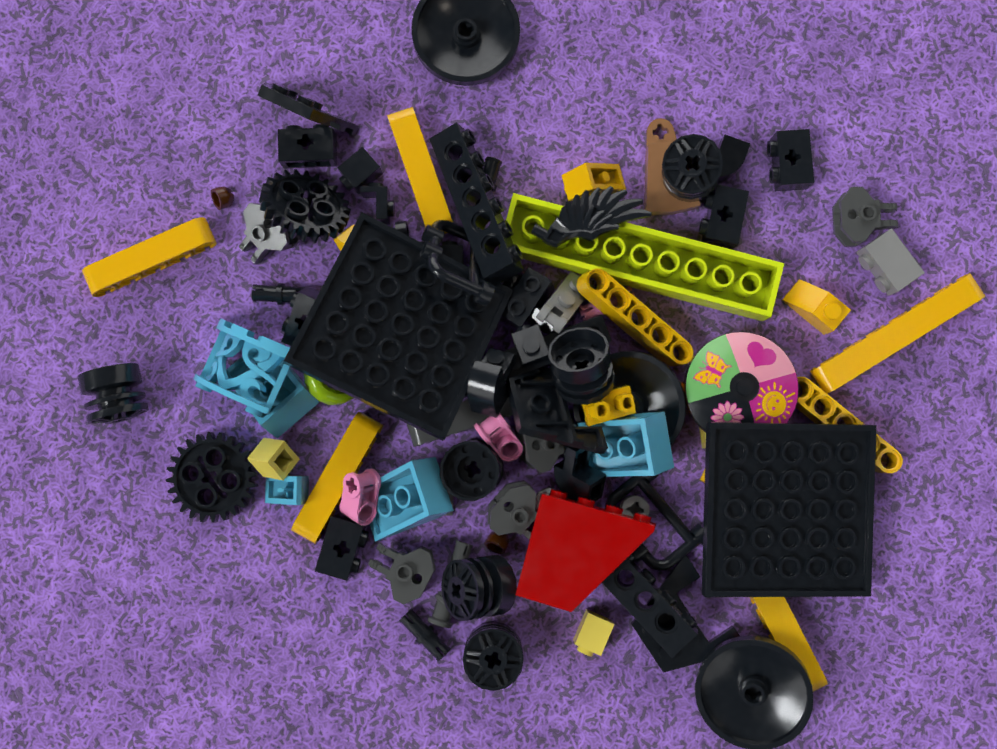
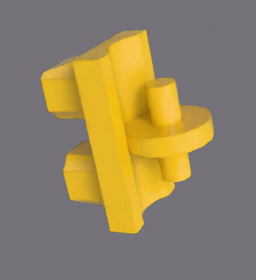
M629 385L612 389L606 397L598 402L582 405L586 426L596 425L636 413Z

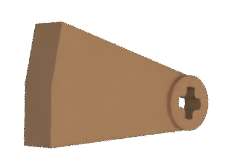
M663 118L653 120L646 130L644 210L652 212L651 216L673 215L695 210L701 206L699 201H679L669 194L663 184L662 162L664 153L669 145L677 139L673 125ZM657 126H661L662 131H667L663 139H659L658 135H653Z

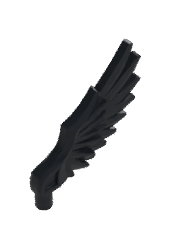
M610 186L600 194L601 189L597 187L590 196L589 191L585 190L581 198L579 195H575L572 204L571 201H566L559 217H556L549 230L535 224L531 234L543 240L548 246L557 248L562 243L575 238L594 241L604 233L618 230V224L649 218L652 212L643 209H633L642 205V199H625L620 201L627 195V190L611 194L614 188Z

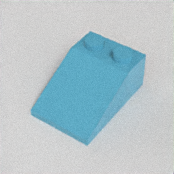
M258 351L254 353L253 358L258 356ZM242 356L226 370L229 379L237 377L249 371L250 368L245 364ZM283 361L269 373L276 379L284 365ZM290 367L269 415L263 413L261 417L253 416L264 429L278 439L316 406L319 401L309 393L305 383ZM261 378L259 381L265 385L267 392L259 391L257 388L254 391V396L259 401L267 402L274 386L266 379ZM240 388L234 389L238 394H240Z
M665 411L632 414L592 425L602 427L608 449L604 454L591 452L589 465L606 474V477L655 476L674 468ZM585 421L577 423L578 427L586 426Z
M436 457L412 460L380 477L381 487L378 495L377 513L374 520L370 523V527L376 542L454 511L448 492L443 486Z

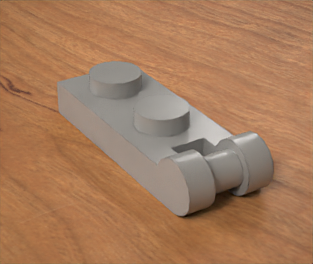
M572 271L536 316L541 322L545 320L552 325V330L558 334L585 300L577 290L579 276Z

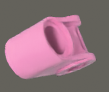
M499 413L497 418L489 416L480 424L475 423L473 425L482 439L493 448L502 460L510 462L521 456L523 446L501 413Z
M366 469L360 474L351 472L346 474L343 479L340 512L361 526L369 525L377 513L381 478L375 469Z

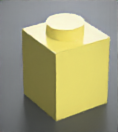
M263 438L247 458L263 477L283 481L300 460L285 441Z
M586 609L573 638L574 644L578 646L577 650L590 657L594 653L601 656L615 625L613 621Z

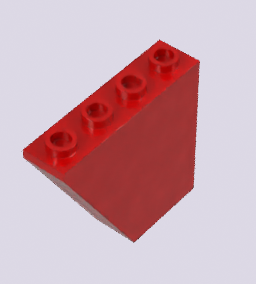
M551 489L550 493H543L515 595L572 612L655 531L656 523L651 522L652 517L644 514L635 513L634 517L622 514L623 509L611 505H606V509L594 506L595 501L587 498L578 497V501L567 499V493Z

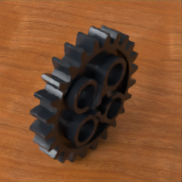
M294 169L293 174H290L287 170H284L282 175L277 172L274 173L273 178L268 177L266 183H263L259 198L261 203L260 210L265 211L264 219H272V227L281 226V234L289 231L291 232L290 236L292 239L296 235L301 236L302 242H305L307 237H310L314 243H317L318 237L324 242H327L329 236L332 238L337 237V234H341L347 226L351 209L348 208L349 201L343 199L345 193L336 192L337 185L329 186V179L321 181L319 180V174L311 177L307 170L304 172V175H301L297 169Z
M207 432L206 439L202 434H197L196 443L192 439H187L186 444L188 448L177 447L181 455L180 457L171 456L170 459L176 465L175 467H167L166 470L172 472L173 477L167 478L166 482L174 483V487L170 488L168 493L177 494V497L172 501L173 504L183 503L180 512H186L190 509L189 518H195L200 514V522H206L210 515L211 522L215 523L219 520V514L223 521L229 519V511L234 516L240 514L237 506L242 508L248 507L244 499L245 497L254 498L255 495L249 489L258 487V484L252 481V477L258 476L259 472L251 471L253 465L247 458L252 451L242 452L245 446L244 442L234 445L236 441L235 436H230L226 440L225 433L219 432L217 438H215L214 432ZM216 450L222 454V461L219 465H215L212 461V455ZM200 456L203 457L204 464L199 461ZM192 466H195L199 472L195 481L189 477V470ZM210 472H216L215 482H209ZM231 473L237 477V484L233 489L227 484V477ZM207 489H210L214 495V499L210 504L206 503L203 498L204 492ZM221 489L227 494L226 498H223Z

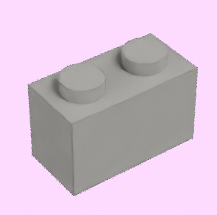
M892 228L857 251L860 265L865 270H870L876 278L875 285L883 293L886 292L888 296L899 292L925 273Z

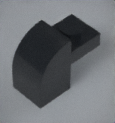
M726 134L723 136L718 145L723 159L722 172L718 183L730 179L742 166L750 143ZM696 161L693 164L687 162L690 169L693 168L697 171L698 163Z
M489 348L481 362H474L467 389L468 401L472 412L495 418L498 417L508 398L505 381L516 363L515 353Z
M567 446L564 452L565 459L554 465V476L557 485L562 492L567 493V498L578 501V497H583L595 502L598 501L603 495L606 474L589 465L590 451Z

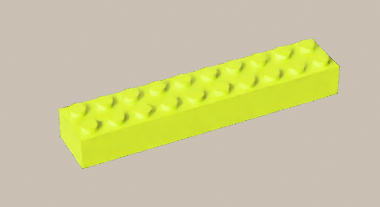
M513 193L506 221L513 231L511 236L513 244L519 247L525 260L578 274H584L598 268L606 271L624 286H630L762 322L772 316L784 267L782 262L627 222L618 224V230L604 233L594 241L575 238L554 248L532 235L531 231L535 224L549 230L556 217H559L563 206Z

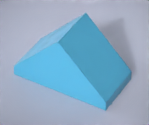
M287 476L284 481L266 477L265 503L305 504L309 494V476Z

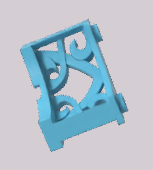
M220 318L216 329L221 331L201 375L195 373L193 378L197 382L195 386L207 392L214 390L246 405V412L261 417L263 413L269 415L290 366L284 364L277 379L269 373L285 359L290 347L264 336H259L256 340L253 338L254 332ZM242 349L243 360L250 370L229 379L226 372V360L236 355ZM258 351V356L253 358L254 353ZM261 378L266 379L274 386L267 402L259 401L254 396V391L257 388L259 391L267 392L265 385L259 381ZM240 388V394L232 391L234 389Z

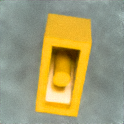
M584 163L561 175L568 201H573L575 195H579L581 198L585 190L589 191L590 196L597 187L601 189L600 194L610 186L614 188L611 194L626 190L619 164Z
M800 279L782 299L785 304L823 335L833 332L851 311L850 308L830 292Z

